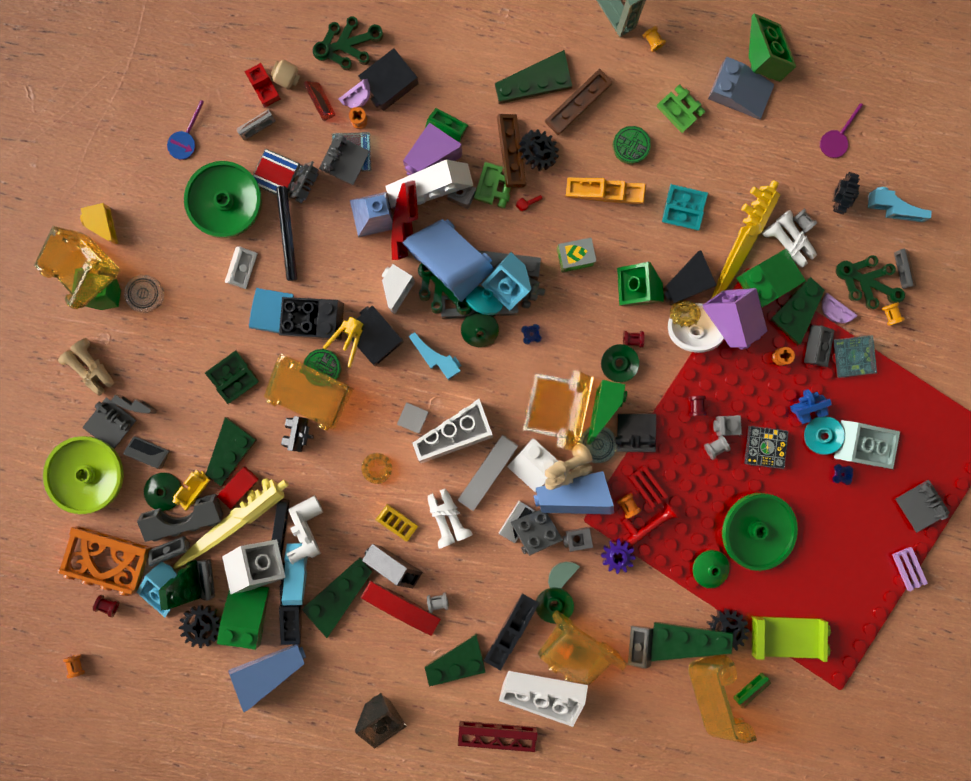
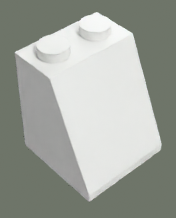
M277 539L240 546L222 556L230 594L249 591L286 578Z

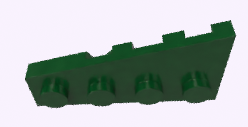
M565 50L496 82L495 90L498 104L572 89Z
M361 557L301 609L326 638L329 637L373 572L362 561Z
M654 622L651 661L732 654L734 633Z

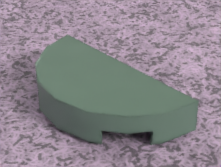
M567 561L556 564L548 576L549 588H562L580 566L574 562Z

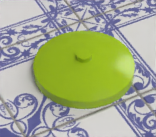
M89 436L73 437L57 445L49 454L43 470L44 487L49 498L59 508L74 514L94 513L107 507L117 497L123 483V465L117 452L105 441Z

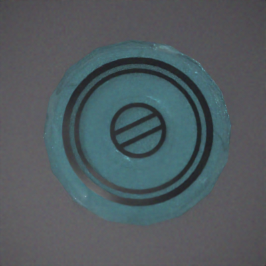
M604 427L591 445L587 444L589 428L581 434L579 444H584L589 449L593 459L592 463H603L614 456L617 449L616 437L609 428Z

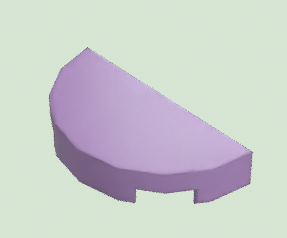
M368 79L362 80L339 98L340 102L349 108L364 106L370 96Z
M828 293L824 294L821 308L824 315L832 322L843 324L852 321L858 316Z

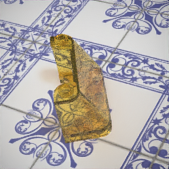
M52 226L34 264L43 277L57 278L70 292V294L66 295L65 301L73 309L84 308L115 280L120 272L119 267L89 236L81 232Z
M279 354L264 397L267 398V403L273 406H277V404L284 406L319 423V428L328 431L329 428L335 429L354 388L283 354Z
M725 654L707 656L692 661L689 664L688 672L707 733L715 738L743 744L757 741L753 727L745 723L743 718H735L733 716L724 686L734 683L737 678L734 662Z

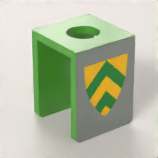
M592 238L561 243L557 246L561 273L592 267L596 262Z

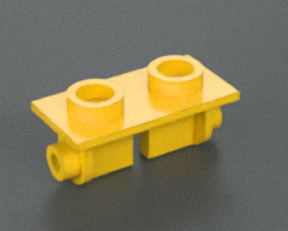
M196 470L192 472L184 482L189 487L186 489L181 486L173 496V502L177 505L181 504L184 510L187 511L194 504L202 490L206 488L210 479L203 471Z

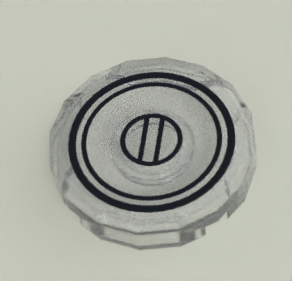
M138 275L127 283L124 289V298L131 309L140 313H149L161 305L164 299V290L156 278L149 275Z

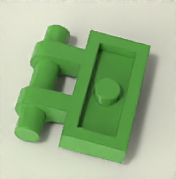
M679 84L674 89L679 95L676 97L670 92L656 107L683 133L697 120L693 115L694 112L701 117L706 111L701 107L702 104L699 101L693 99L690 91L687 88L684 89ZM682 100L690 106L689 109L681 102Z
M488 162L484 163L474 200L492 205L494 198L499 199L498 207L505 208L506 203L510 199L511 187H506L505 175H502L503 167ZM499 182L504 183L502 192L497 191Z

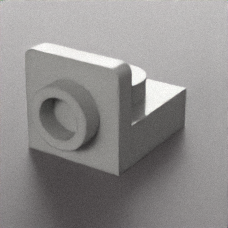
M741 415L717 416L713 422L714 432H717V436L742 435Z

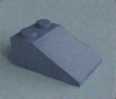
M726 57L719 69L708 99L760 120L774 84L762 75L755 74L746 64Z

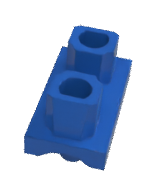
M807 389L803 391L804 397L799 398L800 403L790 406L791 411L804 424L811 421V412L815 411L818 417L829 415L828 406H831L832 403L824 395H819L818 392L811 393Z

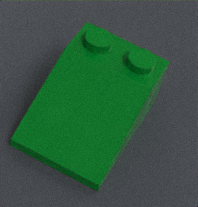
M754 13L751 18L749 44L751 69L755 74H760L768 79L780 82L797 66L781 25Z
M787 249L780 251L737 277L743 289H757L761 308L806 281Z
M602 380L596 389L587 440L588 445L592 444L618 408L622 407L623 402H626V384Z
M261 586L236 594H230V590L228 591L220 622L217 644L254 650L261 645L270 587Z

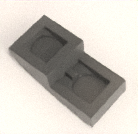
M114 395L111 400L116 405L130 411L149 414L157 412L156 409L143 400L135 399L132 403L122 395Z

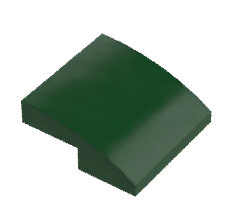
M237 350L205 371L206 376L214 384L217 392L227 404L259 382Z

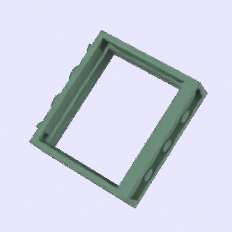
M596 0L619 37L636 28L646 0H626L625 5H623L621 0Z

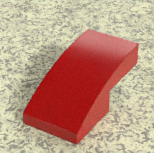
M262 63L244 71L264 108L281 100Z
M245 466L223 488L217 497L231 510L259 479Z

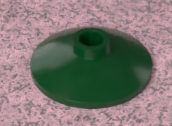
M479 312L467 316L461 325L462 338L473 347H486L492 344L499 334V326L496 319L491 315Z
M616 344L604 352L601 358V368L608 379L614 382H626L636 375L639 369V357L631 347L624 344ZM618 359H621L623 362L621 366L616 365Z
M157 473L147 480L144 486V498L147 504L155 510L159 508L162 511L170 510L177 505L173 502V496L182 485L170 473ZM160 488L164 491L162 496L158 494Z
M561 588L545 589L536 599L539 602L536 612L542 620L548 623H562L569 619L574 611L572 596ZM552 601H557L558 603H557V604H552L551 602H552Z

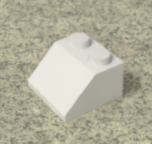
M392 264L391 267H387L383 272L382 277L384 278L382 282L388 308L395 314L415 281L413 276Z
M532 438L507 467L536 492L537 487L545 484L547 479L545 470L555 462H558V460Z

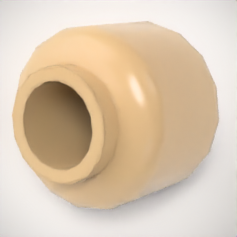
M286 60L276 61L270 74L273 76L275 83L286 89H289L292 85L296 86L300 75L297 74L298 67Z

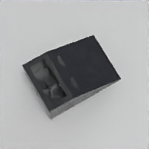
M282 297L279 335L329 340L343 323L344 303L331 299ZM342 332L335 339V341H341Z

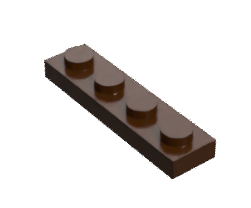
M598 69L545 120V123L559 135L606 91L613 81L601 69Z
M499 114L497 116L506 187L524 188L526 186L524 162L520 158L522 153L518 151L521 147L519 145L521 140L517 114Z

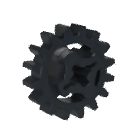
M539 129L535 132L530 130L519 142L521 147L518 151L523 153L520 158L526 159L525 164L528 165L530 163L531 169L537 167L538 171H541L543 168L547 170L556 163L555 160L559 157L556 154L559 148H555L557 142H552L553 136L547 137L546 131L541 134Z
M848 172L843 180L840 179L833 193L832 201L835 202L833 205L834 212L844 215L847 208L849 209V207L853 206L859 195L860 185H858L860 178L858 174Z
M200 604L198 608L193 606L190 608V611L184 613L186 617L180 619L184 624L179 626V629L184 631L180 636L187 637L185 643L191 641V647L198 644L199 648H202L204 644L208 647L212 644V641H217L216 635H218V628L220 627L218 620L221 616L216 617V609L211 612L210 605L204 609L203 604ZM196 614L195 621L190 622L191 618ZM212 630L211 635L206 638L207 632Z
M724 608V613L717 610V616L710 615L713 619L712 622H706L710 625V628L707 629L726 632V627H729L728 631L734 633L733 648L737 651V645L744 646L742 640H748L745 633L749 632V629L744 627L748 622L742 620L743 615L740 613L736 615L737 611L733 609L729 612L727 608ZM726 618H733L736 621L729 622Z

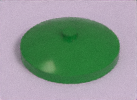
M216 161L202 166L191 176L184 192V207L190 221L203 233L216 238H231L244 233L255 223L262 207V194L256 179L243 166L229 161Z
M768 493L749 494L738 500L725 517L722 528L724 547L728 555L736 563L747 569L764 571L774 568L782 563L794 548L798 533L797 520L791 507L781 498Z

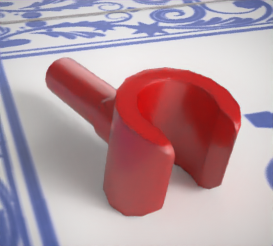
M539 195L526 201L522 197L517 201L516 207L523 212L530 205L543 198Z

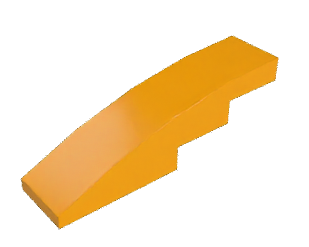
M567 178L566 197L629 204H644L646 184L607 181L605 178Z

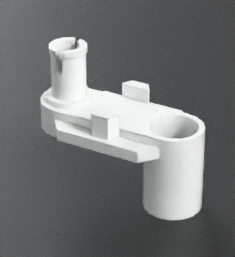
M315 495L288 509L295 524L290 529L293 535H297L299 542L302 543V546L286 553L292 565L307 556L313 558L321 554L307 524L308 520L323 513L322 507Z

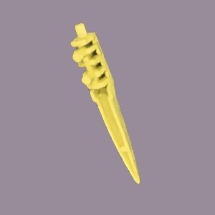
M267 478L263 479V491L258 489L255 492L249 490L247 492L249 502L245 503L242 501L240 503L241 508H234L230 511V514L199 539L174 564L173 568L177 569L231 536L245 524H251L284 498L283 490L289 486L287 481L283 480L278 484L272 479L270 481Z

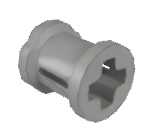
M805 208L793 218V222H796L803 229L804 234L817 224V221H813L806 213Z
M723 436L718 437V440L711 444L707 443L704 445L706 452L713 460L722 452L730 451V446Z
M446 592L439 596H427L429 613H432L433 610L444 608L449 610Z

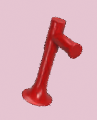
M667 503L665 512L639 531L633 525L630 518L624 519L622 523L632 534L628 541L633 546L667 520L679 518Z

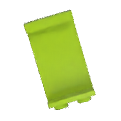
M752 616V656L759 660H764V657L819 658L823 662H828V656L830 655V646L828 644V636L831 633L830 625L827 621L816 618Z

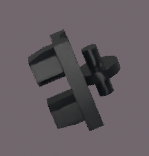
M298 416L286 418L285 428L291 429L290 436L284 435L282 437L281 445L287 447L289 451L302 452L303 445H307L308 438L314 439V435L309 434L310 427L307 426L309 418Z

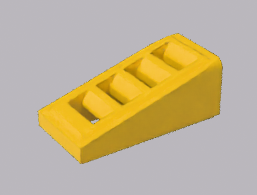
M389 504L383 508L375 519L406 542L418 528L415 523ZM390 511L392 514L388 518V520L385 521L384 517ZM395 516H397L398 519L392 526L390 522L393 520ZM403 520L405 523L400 530H397L396 527ZM407 525H410L411 528L404 535L402 532L407 527Z

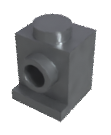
M468 187L462 189L464 192L461 195L456 192L448 194L447 198L449 201L469 209L475 196L476 188Z
M589 527L566 531V536H563L564 546L568 547L570 552L593 548ZM574 536H580L579 542L573 541Z

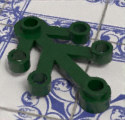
M350 16L338 41L331 44L333 37L341 31L339 24L332 22L329 24V30L324 40L317 42L313 46V55L319 61L330 59L341 65L343 70H350L352 67L351 60L348 57L342 58L333 53L341 50L357 58L360 64L366 65L370 61L368 53L365 51L361 52L351 46L370 40L373 42L381 41L383 30L379 25H371L367 33L349 38L352 31L358 28L357 18ZM351 21L356 22L355 25H349ZM336 26L338 27V29L336 31H332V27ZM379 33V36L373 37V34ZM320 50H325L324 54H319ZM366 56L367 59L363 61L361 57ZM347 61L349 62V65L343 66V63Z
M871 255L865 260L854 264L850 261L840 262L836 267V274L840 279L845 280L849 291L848 297L851 301H858L862 298V292L856 289L853 279L860 282L866 299V307L869 310L878 308L880 304L879 300L874 298L871 288L886 294L888 301L893 304L900 303L905 299V292L901 288L892 289L874 280L884 275L890 276L894 274L896 268L893 264H887L881 269L862 274L857 272V270L864 267L872 268L878 264L876 256ZM870 258L874 260L873 265L869 263ZM844 267L849 269L848 273L844 272ZM887 267H890V269H891V272H890V273H888V272L886 271V268H887ZM854 292L858 294L857 299L853 297ZM896 292L900 294V298L895 296ZM871 300L875 302L874 307L870 305Z
M423 263L419 265L418 274L422 278L419 298L422 301H428L431 297L429 290L430 279L435 284L434 300L431 303L433 313L438 314L443 310L441 302L442 292L456 305L459 314L467 315L471 312L472 308L468 305L466 298L462 302L458 300L454 293L431 271L425 272L429 269Z

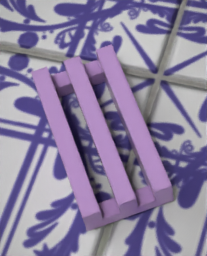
M912 547L892 554L908 591L928 584ZM901 555L906 564L907 570L913 580V584H911L908 575L905 571V568L901 562V559L899 557Z

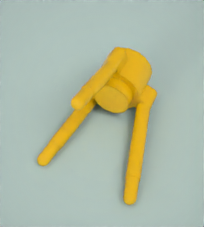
M351 317L348 321H343L341 327L327 341L323 348L327 349L339 334L346 329L344 333L349 336L343 347L344 351L347 350L352 338H355L348 362V367L350 368L354 360L360 335L363 331L361 328L364 324Z

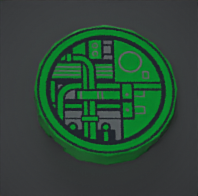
M626 126L620 129L613 141V150L616 158L626 164L643 161L651 147L647 132L637 126Z
M316 349L310 352L304 359L303 374L312 385L319 387L329 386L339 378L341 373L340 360L332 351Z

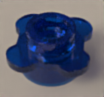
M538 324L522 327L521 332L524 334L523 342L525 344L541 341L542 337L539 335L540 326Z
M840 464L835 465L833 481L835 483L843 482L846 485L851 484L853 468L851 466L842 467Z

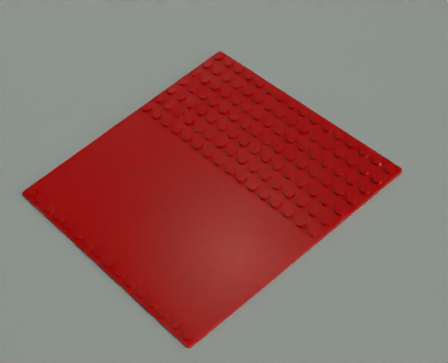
M739 281L732 290L743 289ZM787 292L762 307L767 332L759 340L750 344V347L746 349L730 347L724 339L713 350L700 353L692 352L652 412V414H656V452H626L607 482L614 505V513L586 514L584 522L615 543L620 538L621 544H624L632 534L622 523L626 519V513L621 504L617 503V500L630 493L633 494L632 498L637 507L641 508V511L630 517V520L638 531L661 516L667 509L668 503L679 519L672 518L667 520L633 546L628 541L627 548H634L632 554L722 613H724V608H727L729 612L732 609L737 611L736 615L740 613L743 615L742 620L748 622L744 627L748 628L750 632H752V616L816 618L827 621L831 629L830 636H828V644L830 646L828 662H823L819 658H790L838 690H842L906 590L892 554L912 547L921 566L971 487V411L871 346L873 372L838 376L834 340L857 337L815 311L801 345H797L770 320L792 296ZM811 326H824L834 330L828 367L804 362ZM784 347L791 348L795 354L793 362L782 366L773 362L772 354L775 350ZM781 354L780 357L785 359L786 355ZM809 389L811 393L818 392L819 395H824L826 399L831 400L832 405L828 406L829 415L827 417L834 418L839 423L843 420L900 431L893 469L834 458L835 452L828 455L813 452L807 446L804 439V431L809 422L802 424L796 414L791 411L790 406L800 403L799 398L804 397L803 391ZM706 396L704 408L707 415L689 416L691 405L688 397ZM815 411L810 413L811 421L818 417ZM741 415L742 435L723 436L730 446V451H724L717 455L716 459H711L704 445L707 443L711 444L720 437L717 436V432H714L713 422L716 420V417ZM751 427L788 432L784 468L747 463ZM823 433L821 435V439L826 440L829 437V435L826 433ZM643 466H646L668 496V498L664 499L654 508L650 507L629 478V476ZM642 472L641 474L643 475V477L652 487L657 496L660 497L661 495L657 491L655 486L652 484V482L649 480L646 474ZM636 476L635 479L637 480V482L640 484V486L643 488V490L646 492V494L649 496L652 502H654V497L645 487L640 478ZM929 480L950 514H948L949 517L946 519H939L916 533L895 499ZM753 493H768L784 500L793 510L798 526L796 543L789 556L778 566L764 571L750 570L736 563L728 555L722 539L723 523L730 508L741 498ZM707 550H716L723 553L728 559L730 566L727 579L715 588L701 586L693 576V564L696 558ZM901 555L899 557L911 582L912 578Z

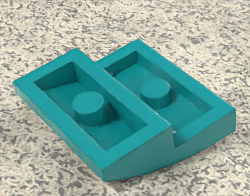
M670 184L662 222L699 230L708 192Z

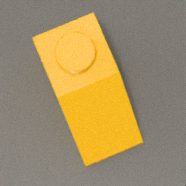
M100 203L81 208L82 215H80L83 226L107 241L118 244L109 206Z

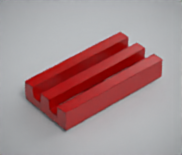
M646 466L641 467L629 476L651 508H654L657 504L668 498ZM642 472L646 474V476L655 486V488L661 495L660 497L657 496L652 487L643 477V475L641 474ZM636 476L640 478L645 487L654 497V502H652V500L649 498V496L637 482V480L635 479Z

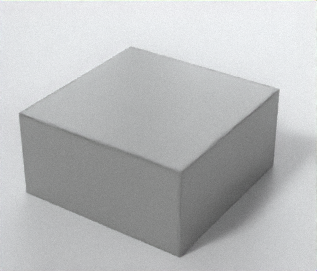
M406 402L397 425L420 434L429 412Z

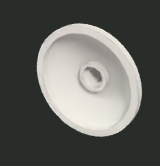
M703 303L682 305L669 318L668 333L670 338L677 346L686 351L707 352L718 347L724 340L703 309Z

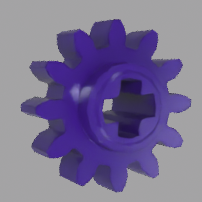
M618 538L616 544L610 540V547L603 546L606 553H601V557L606 558L603 561V565L609 564V572L615 568L617 574H619L620 569H623L626 573L627 565L633 567V563L630 560H635L636 556L630 554L634 551V548H627L628 541L621 544V540ZM615 553L617 555L618 553H621L622 558H618V560L615 559Z

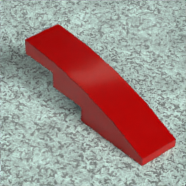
M415 180L402 183L397 197L392 222V260H400L408 256V249L403 242L413 235L412 221L418 219Z
M371 580L361 596V599L430 636H432L441 620L439 616L429 613L421 606L405 599L402 595Z

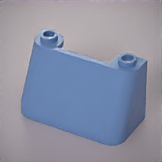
M441 219L409 236L403 244L414 258L423 263L462 302L494 270L490 264L492 260L486 253L481 254L455 231V226L448 219L446 221Z

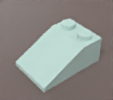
M841 420L840 424L844 429L845 438L840 449L835 452L834 458L893 469L900 431Z

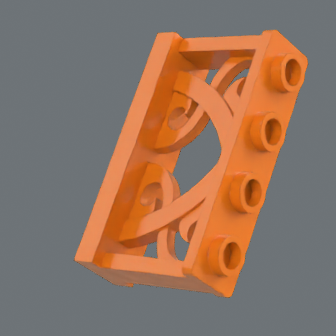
M81 526L71 527L70 538L58 573L63 574V577L66 579H80L83 584L100 585V588L103 590H117L119 594L124 596H131L137 593L148 559V550H151L152 547ZM81 538V551L75 552L78 539ZM97 543L99 549L95 552H90V549H94L93 544ZM108 546L111 547L110 551L113 560L119 565L102 573L95 565L92 556L101 554ZM119 550L123 551L124 555L120 557L124 559L123 561L117 557V552ZM77 555H82L83 559L76 562L82 565L80 570L74 569L71 565L72 559ZM138 555L140 557L135 570L130 564ZM124 569H128L132 573L133 580L129 584L121 582L120 578L122 576L128 579V574L123 571Z

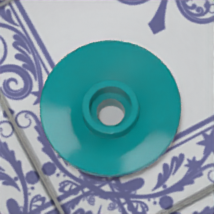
M477 286L466 296L468 305L481 314L494 315L499 313L503 307V304L493 296V292L482 286Z
M827 416L813 419L808 423L804 431V439L807 446L813 452L822 455L836 452L842 446L845 438L842 425L836 419ZM823 433H826L829 435L828 439L823 440L821 439V435Z

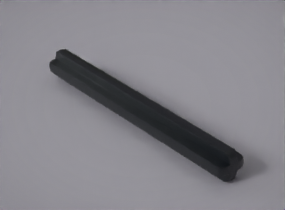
M279 186L276 188L286 279L287 281H296L297 271L288 191L286 186Z

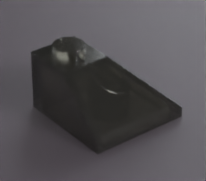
M380 693L365 703L355 728V733L375 749L407 726L391 701Z

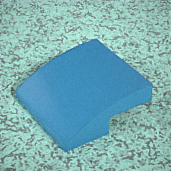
M256 288L249 328L279 333L282 297H294V294Z

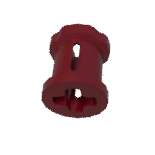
M624 331L623 344L643 348L644 331L639 333Z
M706 396L688 397L691 405L689 416L707 415L704 408Z
M99 595L93 605V611L108 614V617L113 618L120 602L111 601L104 598V595Z

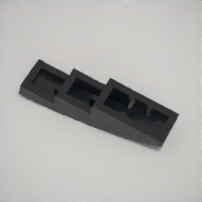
M283 562L282 564L285 572V562ZM281 579L279 586L281 645L301 644L302 605L282 604L284 579Z
M523 593L521 594L485 656L484 662L501 671L509 654L512 653L516 643L524 633L539 602Z

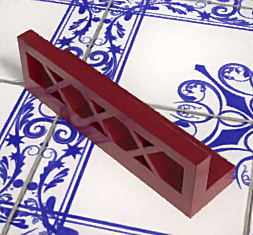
M460 721L458 746L535 752L538 734L537 727ZM462 735H475L471 741H462ZM488 736L494 737V739L490 743H486L480 737ZM500 738H512L514 740L510 744H503ZM519 740H532L531 746H523Z

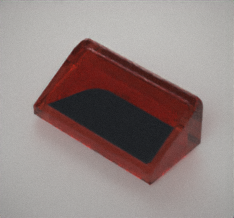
M305 81L304 85L322 121L334 117L336 114L320 83Z

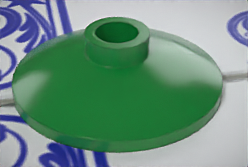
M707 550L701 553L693 564V576L696 582L705 588L720 586L729 574L730 566L728 559L723 553L716 550Z

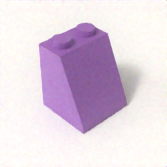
M429 123L403 160L406 174L410 176L444 160L456 161L462 156V144Z
M756 288L723 290L703 304V309L730 347L746 349L767 332Z

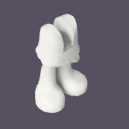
M789 210L776 220L777 222L767 227L762 232V235L764 237H776L787 249L793 261L803 268L808 262L800 253V250L810 259H814L817 253L809 242L807 235L804 236V232H799L795 226L793 213ZM781 226H783L793 237V242L790 240V238L787 236V234L784 232Z
M446 489L440 490L442 500L445 503L438 506L433 493L428 495L430 513H432V517L436 518L441 531V539L438 541L439 549L455 542L445 516H448L457 541L473 535L470 529H465L460 523L457 516L460 512L456 510L458 507L454 504Z

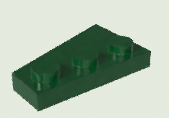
M811 277L808 278L770 320L797 345H801L825 290Z
M225 417L205 475L218 485L223 486L257 439Z
M196 560L188 562L184 569L178 571V575L175 578H171L159 589L161 610H169L201 598Z
M474 634L463 643L458 644L455 648L425 666L429 687L486 673L477 634Z

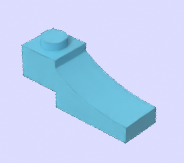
M877 187L869 193L868 208L886 210L885 218L925 222L931 219L932 211L917 208L904 202L895 195V191H891L887 187Z
M415 332L409 336L431 369L438 365L448 380L461 372L459 369L461 364L456 357L451 358L450 355L445 357L435 352Z
M302 543L287 544L284 558L286 578H284L283 605H303L308 556L292 565L286 554L302 546Z

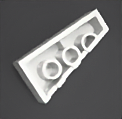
M444 160L387 185L386 190L390 206L395 208L401 184L404 182L416 181L417 205L471 187L473 182L467 163Z
M477 399L471 405L444 421L437 428L432 429L413 442L420 463L493 438L480 399Z
M508 671L503 682L499 701L573 727L585 705L588 685Z

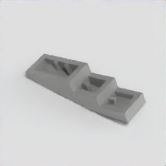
M502 435L458 501L474 511L518 445Z

